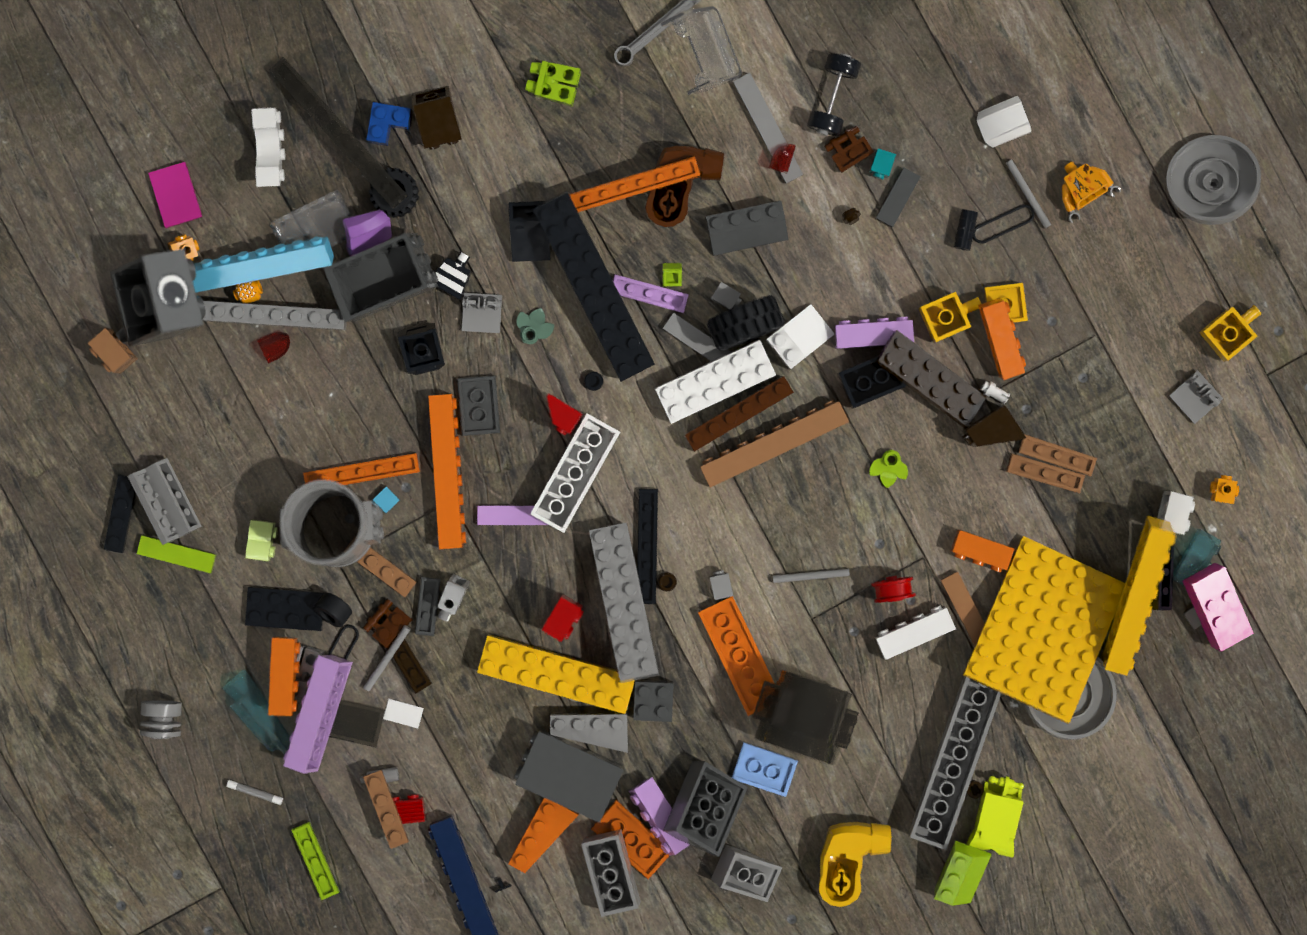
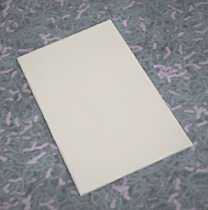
M388 699L383 719L418 728L424 708Z

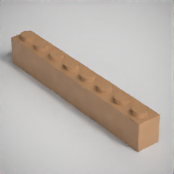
M834 400L823 404L825 408L819 411L815 408L806 412L807 416L802 419L798 416L789 420L790 425L785 427L782 424L772 428L773 433L765 435V433L759 434L754 437L755 441L749 444L747 441L737 445L738 449L732 452L728 449L719 453L721 457L715 460L711 457L702 461L703 466H700L709 487H713L848 423L849 420L840 401L836 403Z

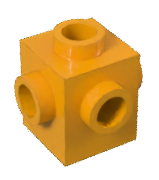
M186 234L177 236L175 241L167 243L170 251L186 247L185 254L187 259L189 258L194 261V257L198 256L199 246L196 239L193 240L192 237L186 236Z
M1221 475V478H1215L1210 485L1211 501L1234 504L1235 497H1238L1239 494L1238 481H1232L1231 476Z

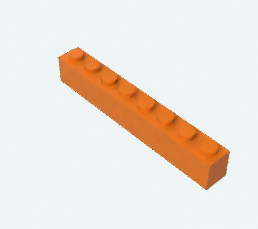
M453 394L431 395L428 397L439 549L463 548V544L466 543V532H462V524H465V514L461 513L464 497L463 494H460L459 486L463 485L462 474L458 475V467H461V456L457 455V448H460V439L455 433V429L459 428L458 417H454V410L457 409V399L453 398Z

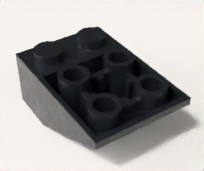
M545 201L509 202L512 262L551 260L550 242L533 211L534 207Z

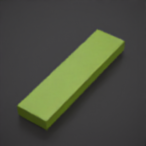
M141 535L137 550L138 555L207 573H212L216 554L170 542L162 545L159 539Z
M310 822L292 829L293 836L321 900L338 894L340 891Z

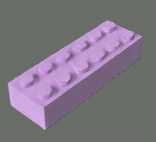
M318 655V658L315 659L313 663L314 671L307 682L308 690L301 701L302 709L296 717V728L290 736L289 741L291 743L289 749L284 754L285 762L283 766L301 773L319 770L353 662L334 655Z

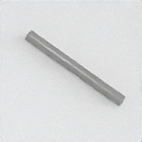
M1011 159L1005 164L1046 229L1051 226V223Z
M849 568L775 575L773 576V583L850 576Z
M403 626L363 688L365 690H371L411 630L408 626Z

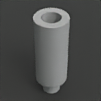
M397 767L382 769L387 783L399 781ZM379 770L369 771V772L366 773V775L371 774V773L376 772V771H379ZM360 776L361 784L365 783L363 776Z

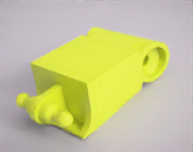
M990 776L989 782L985 781L984 792L981 796L974 829L966 845L980 850L992 849L998 855L1013 858L1014 839L1024 803L1022 800L1024 784L1017 783L1008 776H1005V778Z

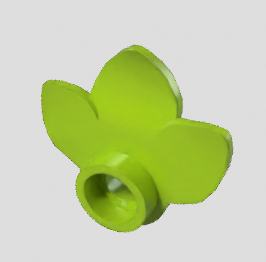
M888 450L884 452L882 458L873 461L869 474L870 476L880 475L882 484L889 488L895 483L897 477L907 479L908 468L901 462L900 454L897 451ZM889 456L894 457L895 460L893 463L888 462Z

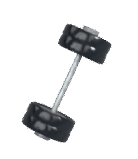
M844 53L828 54L824 69L838 75L827 113L811 111L807 127L817 131L820 135L839 136L844 120L830 113L841 77L850 79L858 77L861 62L851 58L852 56Z

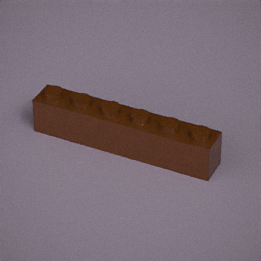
M783 376L684 436L695 452L794 392Z

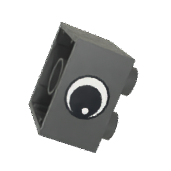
M184 249L141 256L110 272L129 347L171 339L203 325L202 319L205 317V305L202 298L196 296L193 285L196 269L193 261L186 258Z

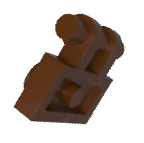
M857 125L851 129L844 130L842 135L837 138L833 137L824 146L827 152L833 149L836 150L837 153L831 158L841 173L874 153L864 136L858 140L854 136L860 132ZM849 139L852 144L842 149L840 144Z
M388 598L383 604L380 603L377 607L379 609L372 617H368L367 623L362 627L367 632L374 627L376 632L372 636L387 649L391 646L403 626H408L412 621L398 607L391 612L389 608L393 602ZM386 614L388 618L380 625L378 620Z

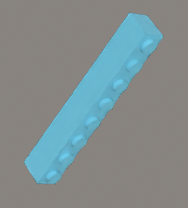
M317 236L307 241L297 240L292 244H278L267 249L262 247L253 252L242 251L237 255H223L213 260L208 258L194 263L196 277L193 285L196 293L331 266L334 254L328 236L322 238Z

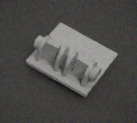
M464 293L462 302V331L500 333L502 295Z
M1198 370L1169 395L1194 424L1213 407L1218 406L1223 399Z

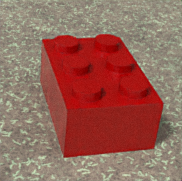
M563 594L543 626L542 631L560 642L563 639L567 640L574 629L571 625L573 622L578 623L584 612L581 610L583 605Z

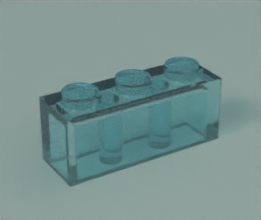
M1197 529L1173 571V581L1185 587L1183 580L1212 564L1210 560L1213 555L1216 556L1221 549V540L1202 529Z

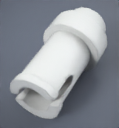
M985 381L980 389L984 392L985 396H991L1002 404H1005L1008 401L1007 397H1010L1009 393L998 388L992 381Z

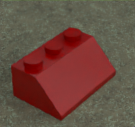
M548 394L547 400L553 424L556 425L555 430L563 435L567 433L572 434L583 414Z

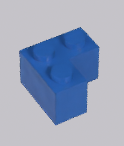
M373 102L367 141L373 144L388 146L391 127L410 130L412 109Z

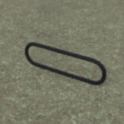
M1021 205L975 227L973 239L977 243H987L1026 225L1034 219V210L1029 205ZM1021 208H1029L1032 212L1029 220L991 238L980 241L975 236L978 228Z
M353 625L344 626L338 634L328 655L332 654L343 631L346 628H353L356 632V637L344 658L347 660L350 652L352 651L359 637V631L357 630V628Z

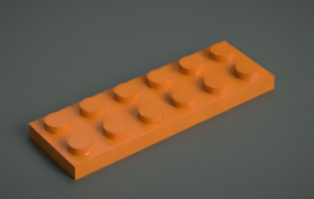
M733 596L699 611L698 614L747 715L750 716L781 701L782 697Z

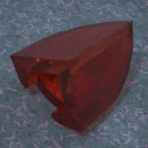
M786 144L779 147L772 156L769 169L787 174L796 145Z
M284 332L272 333L257 340L268 363L285 355L290 346L289 335Z

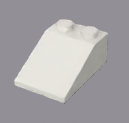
M809 305L767 338L766 341L790 370L831 338L834 332L814 307Z

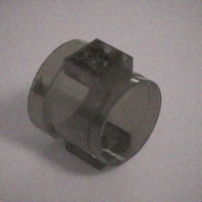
M781 670L776 684L764 681L753 714V718L760 720L754 739L834 765L839 747L847 749L854 726L857 723L859 712L848 709V704L853 694Z

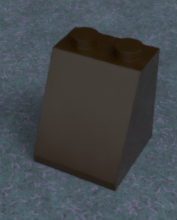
M449 86L412 95V106L424 149L429 148L433 150L439 148L442 144L453 145L458 143V140H462Z
M1005 405L997 407L962 431L964 434L962 436L963 440L968 446L972 447L1026 438Z

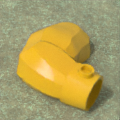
M847 822L835 824L828 828L820 855L819 893L824 901L832 906L843 907L850 905L858 899L861 893L860 874L863 856L869 853L870 855L890 853V825Z

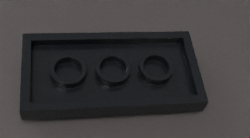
M248 587L245 626L322 631L323 619L315 612L314 606L324 593Z

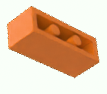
M957 530L951 552L955 553L954 557L963 560L969 557L973 559L972 563L983 566L986 563L991 565L990 569L1001 572L1002 569H1008L1014 548Z

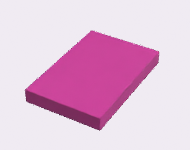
M186 162L148 173L166 229L203 217Z

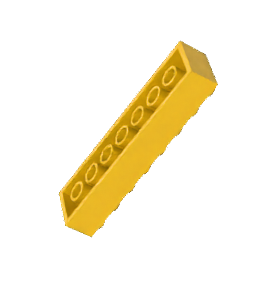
M1150 516L1146 518L1101 656L1104 669L1127 676L1129 670H1132L1134 667L1135 659L1133 657L1140 648L1139 638L1140 635L1145 633L1146 624L1144 623L1146 617L1151 615L1152 606L1150 605L1152 599L1155 600L1157 597L1158 588L1156 587L1158 581L1161 582L1163 579L1164 570L1162 569L1164 563L1167 564L1170 557L1168 550L1170 545H1174L1176 538L1174 529H1172L1169 521Z
M490 634L487 635L477 671L479 674L626 714L635 682L634 680L621 683L618 670Z

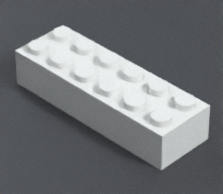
M757 340L655 387V390L672 424L765 381L776 374L761 341Z
M586 414L534 506L531 515L565 533L621 432Z

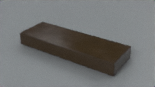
M404 639L393 655V658L416 694L431 685L432 682L406 639Z

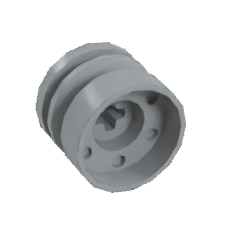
M141 702V715L149 717V720L140 722L141 726L149 727L148 729L140 730L141 736L153 739H169L181 736V730L172 729V727L181 726L180 722L173 721V717L182 715L181 702Z

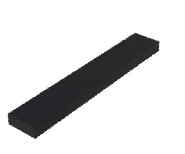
M639 489L637 572L644 604H656L658 489Z

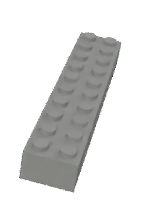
M964 675L908 832L910 838L947 850L1001 696L1000 692Z

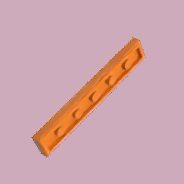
M417 453L305 472L303 476L305 484L318 480H329L342 485L418 473L420 468Z

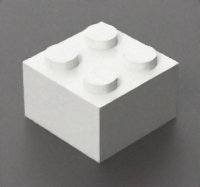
M1164 491L1157 518L1169 521L1172 529H1174V533L1184 535L1185 531L1188 532L1190 527V520L1188 518L1195 507L1194 497Z

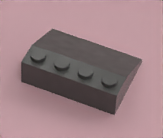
M692 761L663 831L680 841L719 857L748 787L705 761Z

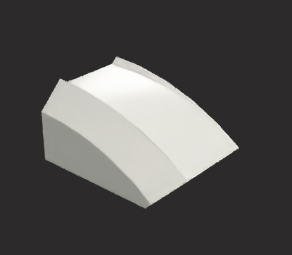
M1018 96L978 112L977 123L983 139L992 148L1032 132L1022 102Z

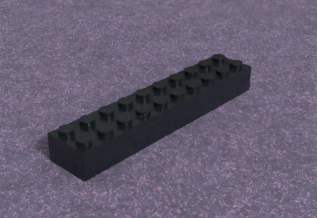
M568 191L534 207L533 211L620 382L655 365Z

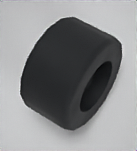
M324 593L314 606L315 612L324 621L335 627H342L352 614L350 606L332 593Z

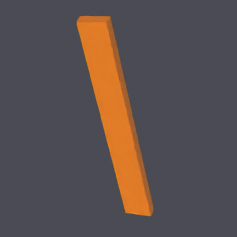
M693 156L569 195L577 211L581 212L694 178L701 174L696 158Z

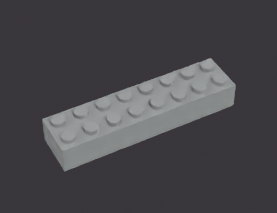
M627 522L589 530L620 682L625 683L658 676V667Z

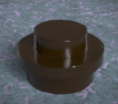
M856 208L845 211L842 214L844 224L849 223V225L856 223L861 215L860 211H857Z
M666 572L659 576L658 586L661 590L669 592L676 587L677 580L672 573Z

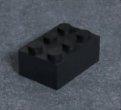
M878 357L837 373L852 409L902 389L907 385L877 364L876 360Z

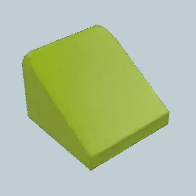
M663 263V286H682L681 263Z

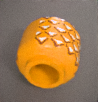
M259 280L236 284V289L233 290L235 299L237 301L240 300L243 304L259 300L263 293Z

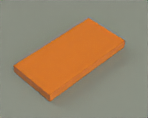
M615 800L603 814L600 823L596 822L591 830L598 835L621 829L630 864L649 879L669 857V854L662 850V843L659 838H656L645 824L620 802Z

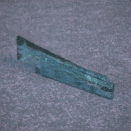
M242 670L222 688L236 701L230 707L268 750L275 751L278 749L285 754L291 743L289 741L290 735L277 716L268 715L269 704L247 671Z

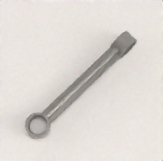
M682 0L628 46L618 47L614 53L617 64L620 66L630 65L637 52L701 0ZM628 50L631 53V58L627 63L618 61L617 53L619 51Z

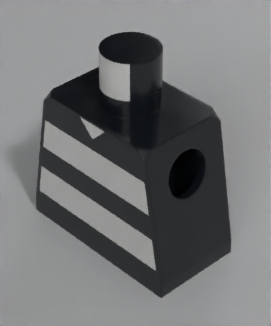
M462 252L459 253L455 261L447 257L435 271L438 277V288L462 300L472 273L471 270L465 268L470 257Z

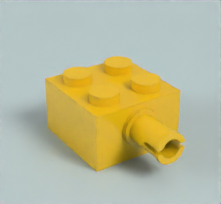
M954 292L918 309L933 343H936L970 328L971 325L967 314L979 309L978 305L981 302L976 297L962 304L957 293Z
M1255 305L1243 315H1240L1234 307L1227 308L1199 333L1223 362L1229 361L1258 337L1249 324L1260 316L1261 312Z

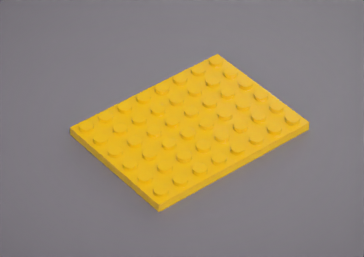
M1022 536L963 675L1069 724L1115 616L1125 583Z

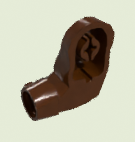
M692 146L664 148L655 168L695 156L701 175L649 191L645 208L648 217L655 224L663 227H673L684 221L688 213V196L692 188L693 179L701 178V180L720 181L724 161L723 152L708 148L703 150Z

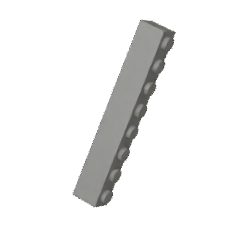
M203 301L205 317L202 321L346 330L347 322L344 321L340 310Z

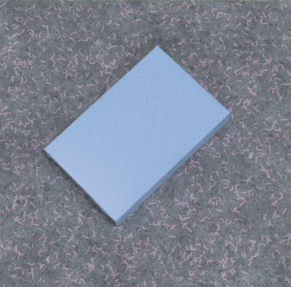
M743 742L732 778L786 797L798 760Z

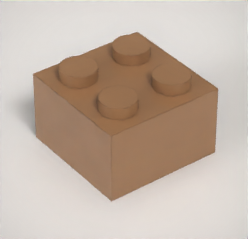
M105 328L88 342L91 346L89 350L96 358L99 357L104 361L102 365L108 372L121 374L138 359L128 346L118 339L115 331Z

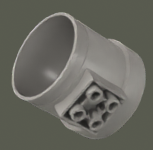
M318 480L299 487L288 498L284 508L279 509L281 547L292 551L297 557L311 564L330 567L351 565L360 560L367 553L371 545L381 544V539L384 538L383 527H380V520L383 519L382 508H379V505L372 501L362 502L352 490L334 481ZM333 496L349 497L356 505L360 516V530L356 541L345 553L329 559L317 558L308 548L304 536V526L309 512L317 503Z

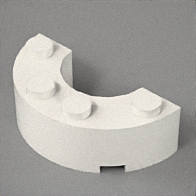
M276 108L252 109L257 152L255 167L256 187L280 186L281 181H285L284 169H282V160H285V148L281 147V141H284V129H280L281 111H277Z

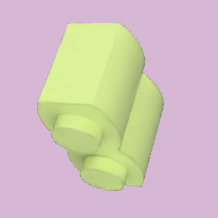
M250 520L245 558L270 561L271 557L274 558L275 546H273V538L276 539L278 534V527H275V522Z

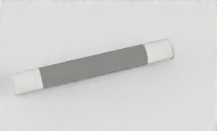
M228 780L226 786L228 788L281 805L283 802L282 797Z

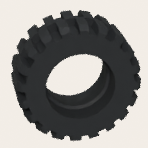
M768 295L710 318L707 326L716 349L722 351L777 330L784 326L785 321L776 298L773 295Z

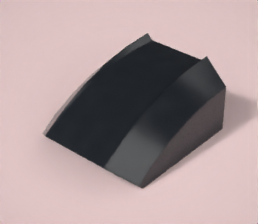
M435 323L404 328L398 332V340L408 374L419 375L436 371L445 365Z

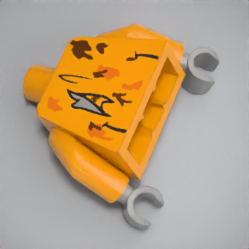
M1070 162L1064 167L1068 175L1064 177L1062 200L1066 211L1069 212L1068 220L1072 223L1071 216L1073 214L1077 215L1078 220L1081 218L1080 214L1075 212V208L1080 210L1106 192L1109 197H1115L1112 193L1113 188L1117 193L1121 192L1120 187L1113 185L1112 179L1103 169L1095 166L1090 167L1088 164H1083L1077 168L1074 162Z

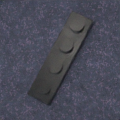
M118 474L104 550L124 553L136 494L126 475Z

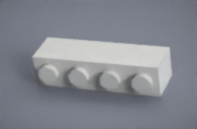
M941 605L930 610V614L924 616L921 613L913 617L914 621L909 623L903 621L896 624V628L891 631L885 629L878 632V636L875 639L883 658L887 660L955 630V625L947 608H942Z

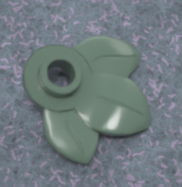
M542 308L534 310L529 316L524 312H520L516 322L521 330V340L526 344H534L538 339L548 338L555 327L554 324L545 323V314ZM529 331L533 332L534 336L530 339L526 337V334Z

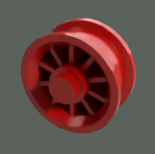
M897 575L886 577V580L871 583V586L875 587L876 593L874 603L895 602L916 596V593L912 592L911 586L913 576L897 578Z

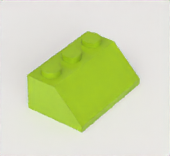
M955 840L935 886L934 899L952 906L971 903L991 858V853Z

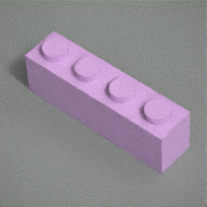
M897 317L896 321L889 322V318L877 319V322L870 323L869 319L858 320V324H850V321H839V325H835L836 349L885 346L896 330L914 342L913 320H908V317Z
M652 777L647 778L629 790L631 801L640 808L641 817L644 821H648L652 827L650 828L652 834L659 838L662 843L661 848L666 854H669V856L676 855L689 846V844L663 831L672 808Z

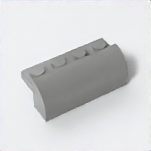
M168 458L128 476L162 545L175 541L202 527Z

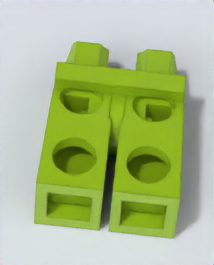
M542 61V63L532 62L530 73L539 75L537 82L527 80L525 90L538 98L573 107L581 69Z

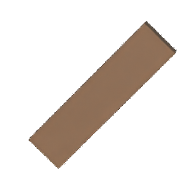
M1025 435L1026 438L1021 440L1018 453L1092 476L1097 458Z
M1012 453L1006 469L1008 473L1076 493L1081 492L1085 478L1083 474Z
M955 572L940 581L975 647L985 623L959 573Z

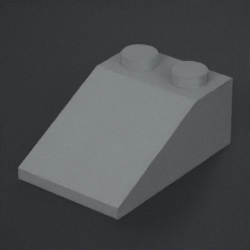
M725 845L711 880L720 888L768 902L782 867L742 849Z

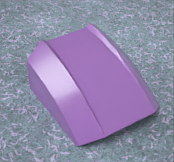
M382 210L343 219L347 242L346 249L350 257L386 242L392 237L390 218Z

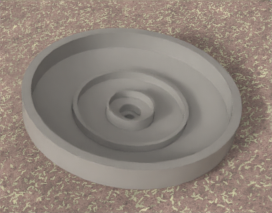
M1222 135L1199 137L1185 144L1173 156L1167 170V191L1174 207L1186 218L1207 225L1228 223L1245 214L1255 203L1261 186L1260 166L1252 151L1236 139Z
M1097 657L1069 724L1026 704L1025 706L1033 722L1045 733L1059 739L1078 740L1098 732L1109 721L1116 705V684L1112 673L1104 669L1103 661Z

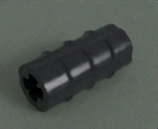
M961 210L954 248L970 251L978 212Z

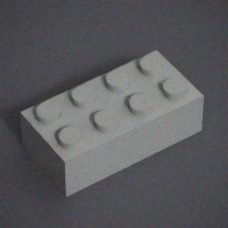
M621 829L585 837L581 845L601 917L638 909L641 901Z

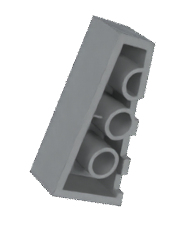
M619 712L551 713L550 735L628 753L627 712L626 714Z

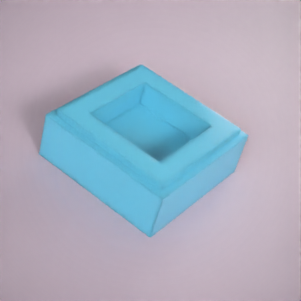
M386 486L373 501L387 513L400 499Z

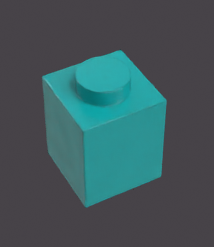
M878 148L869 171L873 173V177L881 180L884 177L888 178L896 154Z

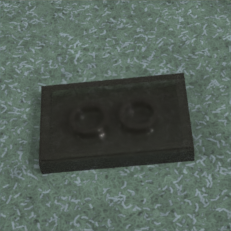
M341 700L329 737L376 748L385 710Z

